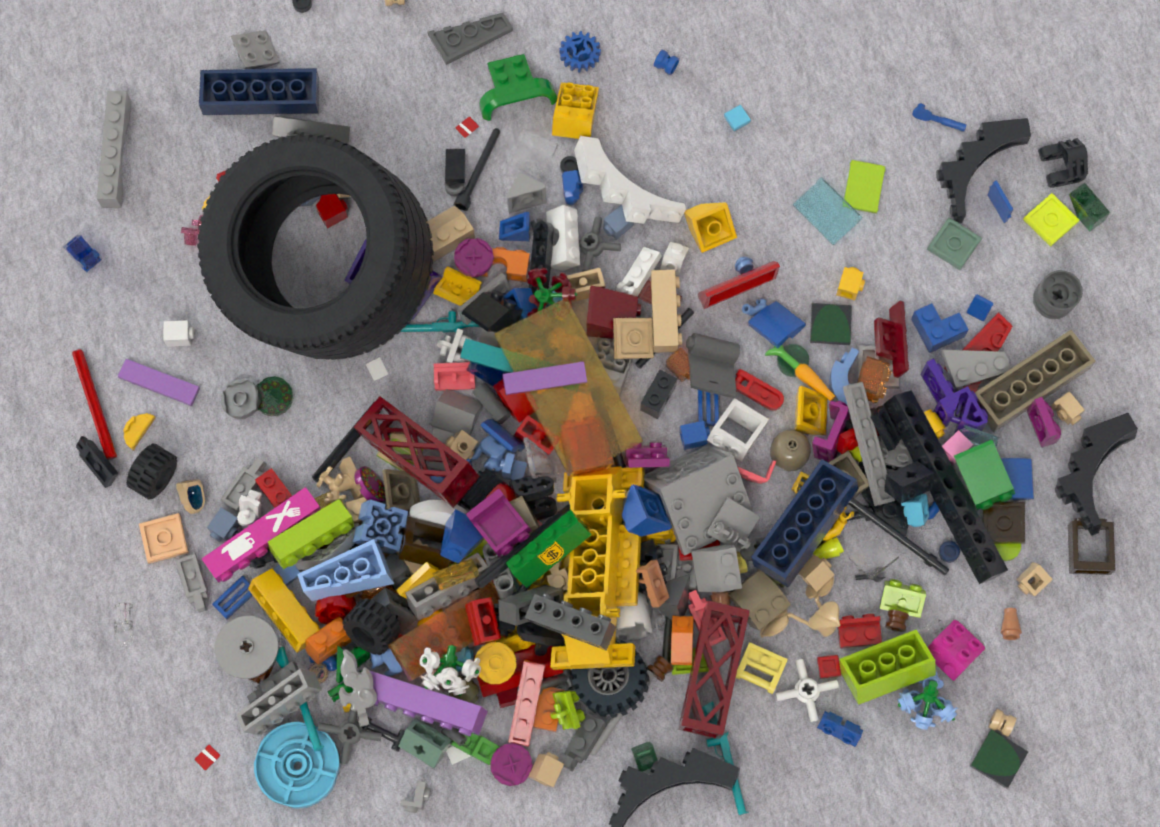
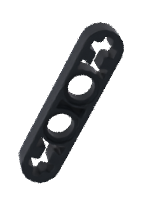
M539 221L534 226L530 270L543 265V268L547 269L545 274L547 281L543 287L549 289L554 227L551 223ZM544 245L545 252L543 255H540L539 248ZM529 284V288H531V291L534 295L535 291H537V288L539 287L532 286V284Z

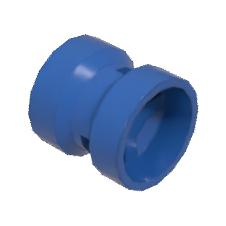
M662 49L657 55L653 66L657 69L662 68L665 70V73L672 75L680 59L676 56L670 57L668 52Z

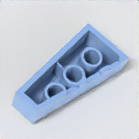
M374 539L297 574L303 592L311 601L394 584L382 549Z

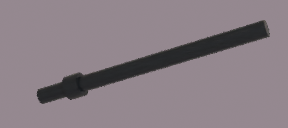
M852 498L848 504L922 558L924 560L923 563L927 566L934 567L944 576L948 573L949 568L939 562L935 555L927 553L856 499Z

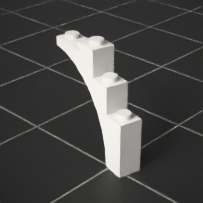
M580 136L574 152L581 183L600 185L603 202L622 204L627 222L644 224L646 219L680 222L686 210L684 203L658 197L640 188L621 174L609 161L598 138Z

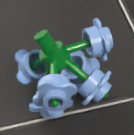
M937 671L935 676L919 681L924 688L922 693L916 690L909 691L905 689L902 693H899L900 698L897 699L898 707L902 711L905 710L906 713L910 714V710L913 709L914 712H917L916 717H911L910 720L915 722V726L920 729L927 730L929 726L935 727L936 724L932 722L934 715L940 716L941 722L944 720L947 722L954 721L955 716L958 715L955 712L958 708H954L950 700L937 697L939 693L938 688H942L944 685L943 680H940L937 676ZM922 702H926L924 711L918 712L921 709L920 705Z

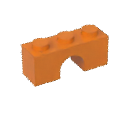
M504 247L492 248L494 256L493 265L503 264L506 266L507 280L527 282L530 253L524 250L510 251ZM488 272L482 276L488 277Z

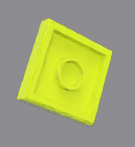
M1053 193L1023 218L1050 247L1080 221Z

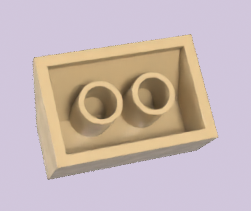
M456 206L449 208L426 222L429 224L432 234L433 262L455 250L459 243L465 239L475 238L472 225L464 213Z

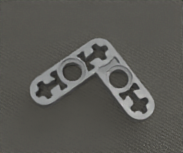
M354 523V527L348 533L338 536L326 549H317L312 555L303 557L301 562L297 565L295 564L298 570L310 569L347 552L354 545L352 542L356 527L360 526L359 523Z

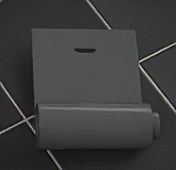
M693 333L686 340L691 388L736 398L734 364L740 354V345Z

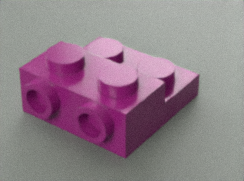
M1043 397L1034 399L1027 410V414L1040 446L1043 448L1059 441L1061 429L1054 421L1053 410L1046 400L1044 401Z
M631 442L629 446H624V459L628 468L670 467L667 447L662 445V442H650V445L642 446L641 442Z

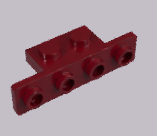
M901 300L889 309L890 321L880 317L874 320L876 356L892 360L893 377L899 378L909 370L905 322L906 312L904 301Z

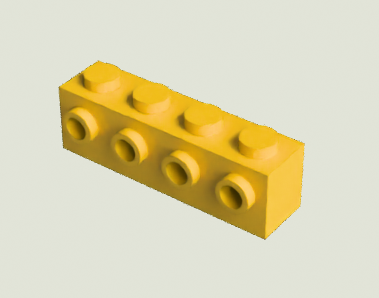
M273 568L252 579L248 590L296 653L305 649V640L320 630L319 625L309 617L306 608L300 605L293 591L287 588L283 583L282 577Z

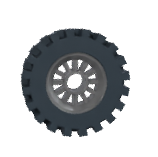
M615 639V644H627V642L621 640L619 643ZM636 649L635 665L632 667L601 668V671L598 670L599 668L572 669V675L574 676L572 684L576 689L577 696L592 712H598L603 717L609 714L611 718L617 717V713H621L623 716L627 715L629 708H632L633 711L638 708L636 703L638 701L642 703L645 699L643 693L648 692V669ZM608 673H615L611 681L605 680V676Z

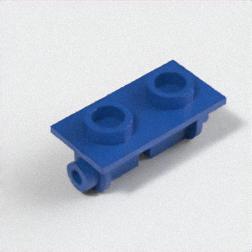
M825 711L817 728L828 735L842 740L845 744L856 747L863 733V730L860 729L861 726L848 720L845 725H842V717L831 711L829 713Z

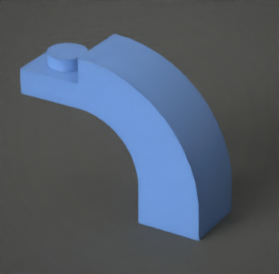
M853 347L849 353H844L840 362L835 361L831 370L829 390L836 395V398L833 400L834 402L842 401L847 404L843 386L850 385L848 372L859 353Z

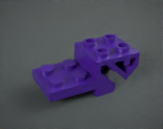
M934 358L927 361L920 375L937 403L933 412H936L945 427L949 425L950 421L957 423L954 433L959 430L968 438L980 434L988 422V415L978 405V398L974 391H970L967 386L953 393V386L943 376L944 372L941 365L936 363Z

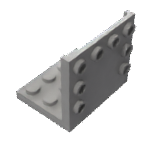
M710 443L670 461V467H657L644 473V486L660 494L680 551L684 556L691 553V550H697L717 540L707 534V531L727 497L753 512L733 454Z

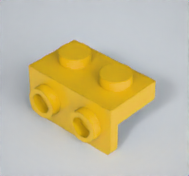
M447 266L442 279L434 288L433 294L462 306L480 291L482 282Z

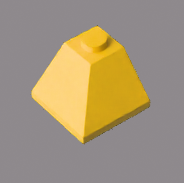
M726 202L704 203L685 210L684 215L688 228L701 253L737 238Z

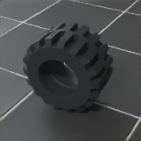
M152 443L140 452L130 467L126 482L127 487L148 500L154 499L166 488L173 477L177 466V456L157 444Z
M361 599L343 620V628L348 637L357 646L375 655L384 654L400 635L401 631L398 620L390 610L382 604L369 599Z

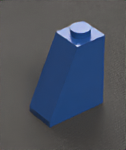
M455 509L446 521L440 552L441 556L458 564L484 540L465 513Z

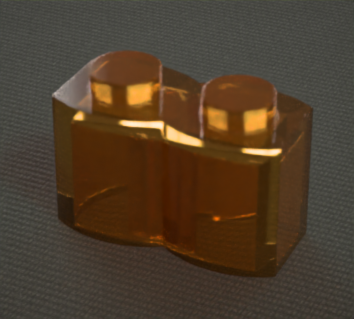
M866 356L857 383L863 382L868 401L877 404L879 398H884L887 390L884 384L889 381L891 375L889 370L890 364Z

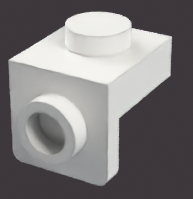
M670 242L660 269L675 270V275L678 276L689 248Z

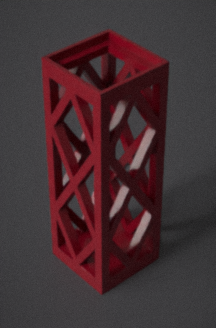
M381 396L378 397L354 426L368 444L452 508L457 505L480 477L468 461ZM384 408L389 415L378 413ZM377 420H384L380 425H378ZM371 421L375 430L373 434H370L365 429ZM393 421H398L402 424L403 428H390L389 426ZM388 433L405 434L407 442L391 441ZM418 437L426 443H420ZM393 447L409 448L411 455L397 454L394 452ZM422 449L436 450L440 453L441 457L424 456ZM406 460H411V461H413L415 467L412 466V465H411L409 462H407ZM426 462H442L446 471L428 470ZM430 476L445 477V479L441 483H435L431 480Z
M708 600L704 607L678 730L720 739L724 735L750 610ZM710 617L717 618V622L708 630ZM733 622L738 623L737 632L735 630ZM723 625L731 649L716 662L708 638ZM703 653L709 672L696 684ZM731 657L726 684L724 685L719 668ZM711 677L720 703L705 717L696 692ZM690 708H692L696 720L688 718ZM720 709L717 725L707 723Z

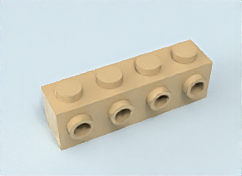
M651 270L654 353L678 352V345H682V333H678V326H681V314H677V307H680V295H676V289L680 288L679 276H675V270Z

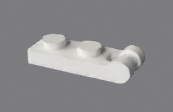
M643 247L623 281L617 285L616 291L638 297L651 275V270L655 269L662 257L660 252Z

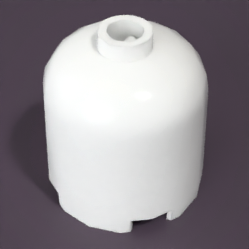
M638 591V606L617 607L620 609L621 614L619 618L617 617L616 639H619V636H627V640H635L646 637V632H652L646 596Z

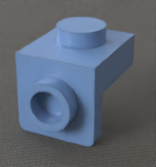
M507 453L506 458L501 459L499 470H502L504 479L515 480L524 477L527 463L515 460V454Z

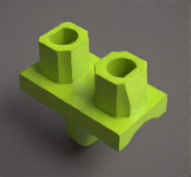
M557 691L552 693L555 701V711L550 713L551 718H558L559 725L562 724L563 730L580 728V723L585 720V716L581 709H575L574 703L579 701L576 692Z

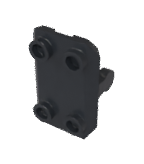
M530 621L516 627L517 634L521 640L536 644L534 651L537 656L545 655L550 646H566L562 634L533 624Z

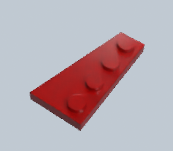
M998 312L962 350L998 352L1013 326ZM982 381L963 386V388L968 386L970 391L975 393Z

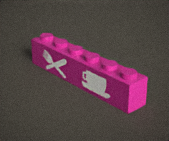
M305 487L201 559L218 583L221 581L225 582L238 569L242 570L248 567L251 560L264 556L268 552L267 549H269V540L318 512L321 508Z

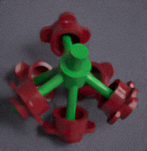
M535 268L528 272L529 278L527 283L539 287L534 295L529 297L530 303H534L537 308L532 309L527 314L532 324L537 326L548 324L546 320L547 312L544 311L548 303L553 306L552 313L555 320L559 318L564 321L570 315V309L573 306L572 301L576 300L577 293L576 289L572 288V284L565 273L562 272L559 276H553L552 287L546 289L543 287L547 281L545 276L547 273L546 268ZM553 297H562L563 301L555 303Z

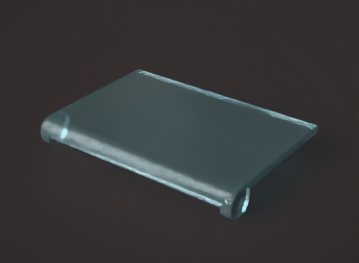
M822 177L793 204L832 245L836 244L863 218Z

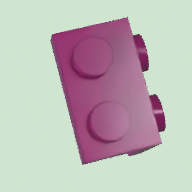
M953 620L932 641L928 649L935 659V664L950 679L955 681L985 650V646L959 621Z

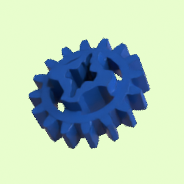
M582 31L579 32V35L572 32L571 38L566 35L565 41H561V48H559L560 60L564 61L565 67L570 65L571 71L578 68V73H580L581 68H584L587 72L588 66L594 68L595 62H599V56L601 55L600 43L596 42L595 36L590 38L589 32L586 35H583Z

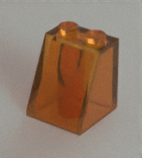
M588 416L584 417L581 422H575V419L567 420L559 427L569 476L609 469L614 464L601 418Z

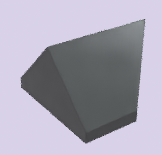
M690 574L667 581L665 585L669 598L660 607H655L671 620L672 616H684L686 613Z

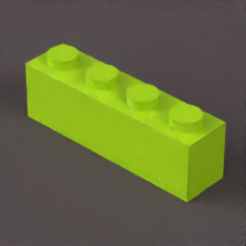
M338 499L269 540L270 551L283 569L288 566L291 567L303 557L312 555L321 546L330 544L341 534L348 533L354 527L353 519Z

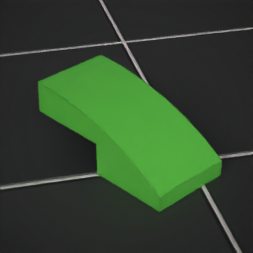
M471 734V736L464 735L467 741L462 746H459L454 740L451 741L450 745L487 765H490L492 754L500 747L488 739L475 734Z

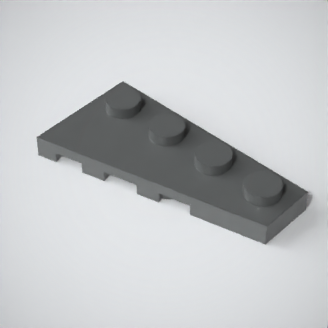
M503 12L480 18L479 21L471 23L468 21L459 26L444 27L443 30L436 32L432 30L427 33L444 63L448 65L512 32L513 27Z

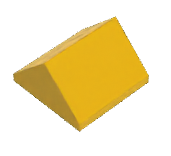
M799 386L796 394L794 430L802 434L826 435L828 399L814 390Z

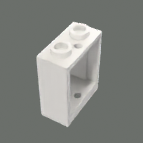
M734 398L713 427L707 441L733 454L734 458L742 462L762 433L769 419ZM728 417L753 432L746 444L721 429Z

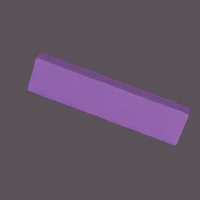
M125 359L118 374L119 379L189 406L193 405L200 390L199 386L129 359Z
M584 362L502 375L506 395L587 383Z

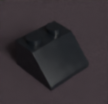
M492 290V292H482L463 309L461 314L487 332L516 331L523 309L518 307L515 301L503 297V293Z

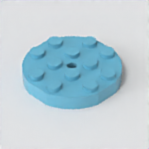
M290 722L280 725L264 737L254 761V774L258 786L270 800L294 809H301L313 806L329 795L335 786L340 770V755L334 741L326 732L318 731V727H316L321 745L324 746L320 751H314L306 725L302 722ZM296 762H301V769L296 770L294 768V764Z

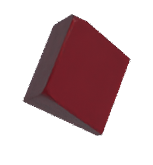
M517 687L497 693L500 708L516 704Z

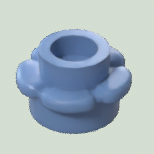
M740 257L736 261L735 270L740 274L752 270L754 267L752 264L753 260L748 257Z

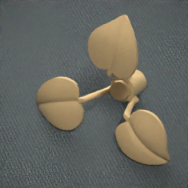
M834 576L818 592L807 585L806 596L809 599L815 598L819 608L810 618L809 622L792 613H787V609H785L760 630V636L763 638L780 633L787 626L788 618H793L809 626L812 630H818L824 637L831 635L836 627L840 626L839 606L834 601L821 605L819 598L826 596L830 592L834 583Z

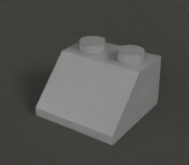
M732 543L691 550L698 592H724L742 588L736 547Z

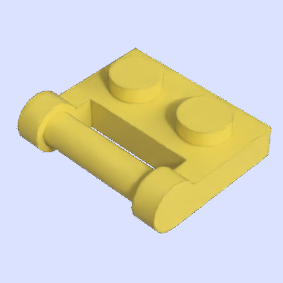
M749 642L737 669L736 678L749 681L767 689L768 693L773 694L788 659ZM746 665L772 676V681L769 682L744 671Z

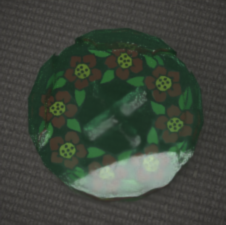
M276 376L266 377L256 385L261 394L258 411L271 417L280 416L291 407L294 399L293 390L283 378Z

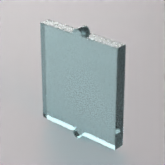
M964 425L963 429L959 430L973 444L980 445L990 440H993L995 446L998 444L999 437L966 425Z

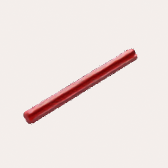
M81 349L72 352V356L104 455L108 460L117 457L84 352Z

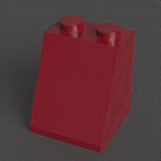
M590 285L586 337L614 339L613 318H636V316L641 315V304H638L637 296Z

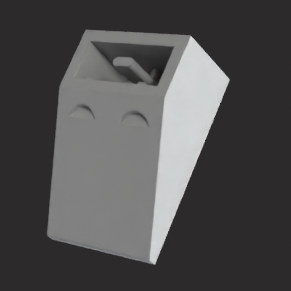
M598 337L585 367L587 383H581L579 391L590 394V389L601 387L605 401L617 404L632 359H614V341Z

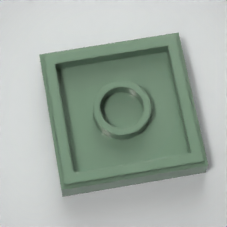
M948 217L927 250L958 270H961L982 238Z

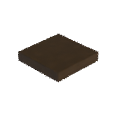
M995 502L992 507L983 510V524L994 544H1025V502Z

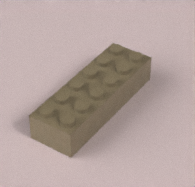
M1069 330L976 391L977 403L981 409L983 408L988 415L987 424L995 432L1026 412L1034 399L1043 397L1044 400L1091 369L1096 361L1075 333Z

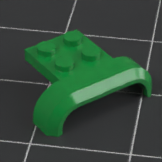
M524 54L487 63L494 88L487 91L479 102L484 120L490 121L491 113L497 107L536 97H547L551 105L557 102V95L553 84L547 79L532 77Z

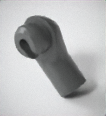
M453 727L452 730L443 728L441 734L454 740L459 746H462L467 741V738L459 733L457 728Z

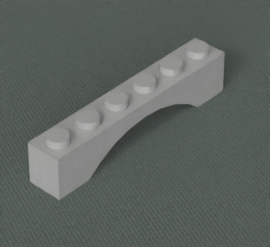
M107 91L97 200L102 208L122 207L123 146L126 128L130 120L132 102L127 91Z

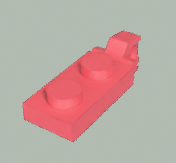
M694 590L688 593V598L691 602L688 608L699 631L704 607L708 601L705 598L700 599L697 591ZM710 617L708 630L717 622V618ZM720 626L708 639L712 647L727 638Z

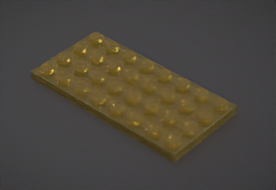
M567 298L494 334L513 372L584 362L587 383L524 392L570 479L643 442Z

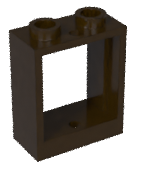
M407 516L406 524L401 534L403 537L399 559L420 565L428 562L441 570H447L450 563L453 564L454 561L441 556V550L413 543V536L442 543L445 526Z
M1075 518L1074 521L1070 522L1068 525L1069 574L1111 575L1115 571L1114 522L1100 519L1102 523L1100 530H1106L1107 562L1079 561L1078 529H1084L1081 518Z

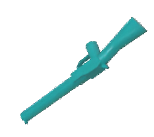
M449 311L448 318H439L436 323L407 324L401 332L456 333L457 329L480 326L473 321L468 325L462 321L456 322V312ZM439 320H448V322L438 323Z
M284 646L278 649L276 661L281 669L289 664ZM306 701L300 705V710L314 751H320L324 746L321 745Z
M714 701L702 707L705 717L715 708ZM717 714L708 722L717 725ZM729 732L724 733L720 739H706L707 747L714 746L717 756L723 757L725 762L734 765L727 738ZM720 745L723 756L718 755L715 746ZM737 778L732 792L738 815H744L749 812L746 811Z

